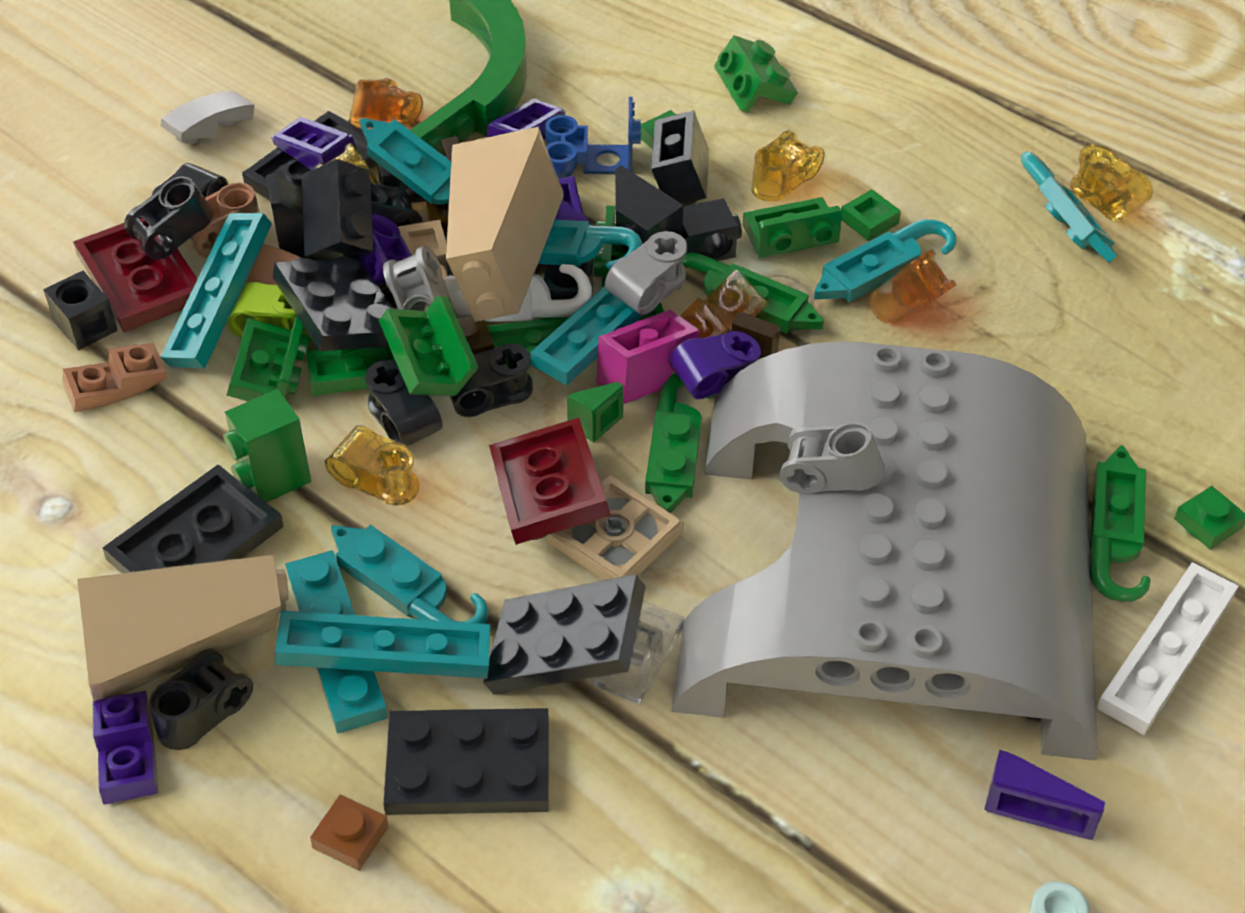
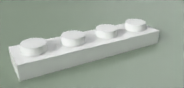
M1192 562L1101 696L1097 710L1145 735L1233 600L1239 586Z

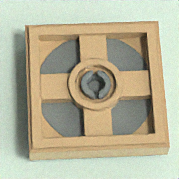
M608 474L600 482L611 516L595 520L587 525H579L547 535L546 542L602 580L634 574L639 576L684 532V521Z

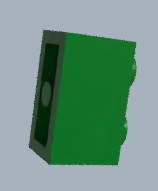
M275 389L225 411L229 432L223 434L231 456L237 462L231 466L232 474L242 485L244 484L267 503L312 482L300 419L279 389Z

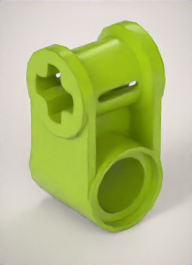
M249 282L244 284L228 317L227 326L239 338H242L247 318L291 330L296 313L278 285ZM303 326L302 334L309 335V333ZM309 335V341H308V343L312 341V338H311L310 335Z

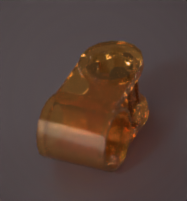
M390 78L358 80L348 121L360 129V118L388 123L396 119L402 125L408 127L420 116L423 109V98L417 92L404 91L398 88L397 83Z
M933 249L902 268L899 273L872 292L870 307L879 320L885 323L897 322L922 305L925 307L957 286L954 280L947 279L935 261L936 253Z

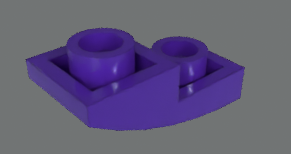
M146 690L93 701V738L98 751V786L103 805L158 794L155 747Z

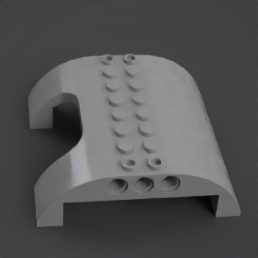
M864 342L812 343L785 349L759 359L738 372L726 383L715 397L705 475L752 479L756 444L770 441L787 443L790 432L796 427L804 425L827 426L841 425L849 422H861L870 428L885 464V474L877 485L867 490L824 491L813 494L799 493L796 531L791 545L783 555L759 573L710 595L685 618L672 712L724 718L728 683L1025 716L1041 718L1042 755L1095 761L1098 753L1092 585L1090 575L1087 446L1082 422L1071 404L1054 387L1033 373L1008 362L964 352Z

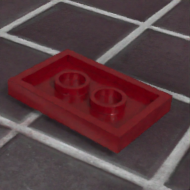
M144 218L140 219L146 228L150 226ZM124 223L73 241L77 256L92 281L109 299L113 315L123 332L183 310L197 281V277L178 248L165 259H150L141 248L142 243L131 238L126 233ZM158 236L154 238L159 245L162 246L164 244Z
M579 417L489 445L515 545L531 540H539L547 535L575 526L587 525L595 520L611 516Z

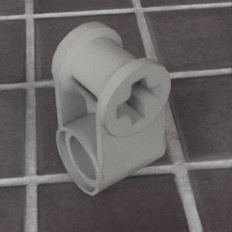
M668 231L652 235L648 241L627 257L618 260L612 266L605 279V289L639 314L646 315L650 313L663 299L685 283L686 271L682 265V260L687 252L685 239L677 233Z
M425 245L418 248L415 255L399 262L392 259L384 263L383 274L385 281L393 294L398 309L423 311L426 304L430 305L437 296H447L451 304V299L442 278L439 261L428 246Z
M861 422L827 426L804 425L796 427L790 432L787 441L790 450L789 459L783 463L779 475L780 481L786 488L800 494L841 490L862 491L872 488L883 479L885 464L870 428Z

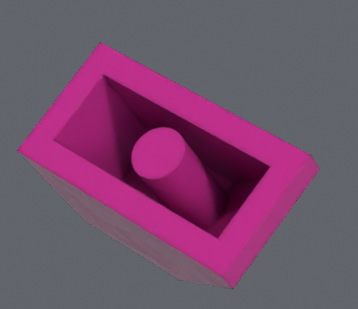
M668 310L599 336L596 383L600 386L615 382L621 383L623 385V404L660 390V387L674 371L668 361L671 353L686 340L698 338L699 330L672 310Z

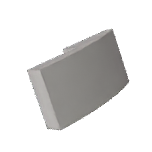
M235 91L214 93L194 99L174 109L161 118V127L176 136V139L180 142L196 144L200 142V139L216 138L218 124L230 126L235 125L238 120L253 119L255 104Z

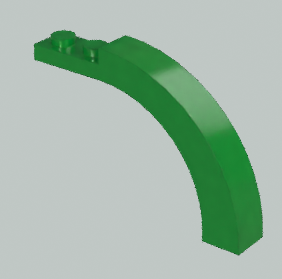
M449 0L451 21L475 35L488 51L490 58L485 69L471 86L410 130L441 154V139L457 136L460 143L475 131L487 137L488 124L514 110L520 101L527 78L525 31L518 10L511 0Z

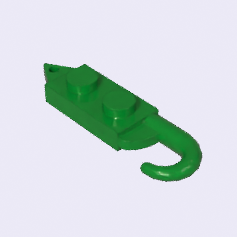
M686 252L682 265L685 268L705 274L704 292L710 298V302L736 313L742 312L780 326V331L788 334L791 329H823L824 319L809 303L808 294L732 263L729 266L699 253Z
M676 373L670 375L659 390L645 480V494H651L657 505L670 513L685 498L693 497L702 415L694 407L676 402L678 389L685 386Z
M1120 445L1105 462H1097L1094 472L1090 575L1093 585L1105 597L1118 602H1133L1142 598L1149 591L1151 579L1148 576H1143L1136 587L1124 588L1112 581L1110 571L1111 562H1130L1138 558L1144 544L1146 469L1139 468L1123 445Z

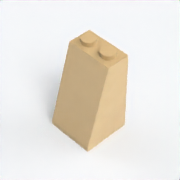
M539 127L452 145L446 260L475 322L518 314L520 312L563 199V190Z
M274 554L77 579L88 680L92 700L95 701L128 693L183 669L198 654L205 650L214 649L222 652L276 628L279 612L281 610L286 611V600H289L286 571L285 569L276 570Z

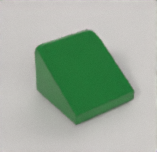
M615 382L570 394L567 397V421L579 417L586 438L591 442L597 441L623 418V385Z

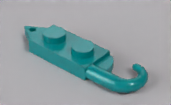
M360 118V126L368 144L367 155L429 203H449L450 160L396 119L388 123Z
M1031 151L1024 152L1021 155L1022 165L1037 183L1040 191L1049 200L1044 205L1048 212L1059 222L1063 223L1066 221L1070 226L1066 234L1077 246L1083 250L1090 246L1108 263H1111L1117 257L1112 247L1115 244L1112 238L1072 190L1055 179L1051 170L1036 154Z
M935 219L916 221L893 234L889 231L824 264L822 277L814 290V299L845 298L850 303L914 269L920 261L921 248L916 240L930 234L943 237L946 240V244L942 247L941 252L945 255L954 250L957 244L956 234L949 225Z
M554 220L538 264L581 266V263L594 258L601 250L603 244L628 246L629 250L624 256L627 257L643 243L640 236L628 228L590 225L588 221ZM618 260L609 261L606 267L610 270Z
M371 524L366 529L338 525L331 526L332 536L338 551L336 559L341 569L408 617L412 615L419 620L459 622L454 621L439 610L447 597V586L441 573ZM473 593L470 599L476 607V613L471 619L461 622L485 624L488 620V606L479 594Z

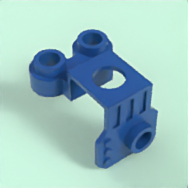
M629 97L628 145L588 144V126L578 125L574 118L567 115H557L547 120L545 129L546 141L549 145L546 148L558 179L571 176L577 165H583V174H615V169L621 165L632 172V144H641V119L633 118L635 116L633 97ZM604 153H612L620 158L618 163L611 166L602 165L596 159Z

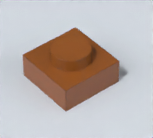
M340 794L310 836L312 848L360 871L389 827L387 816Z

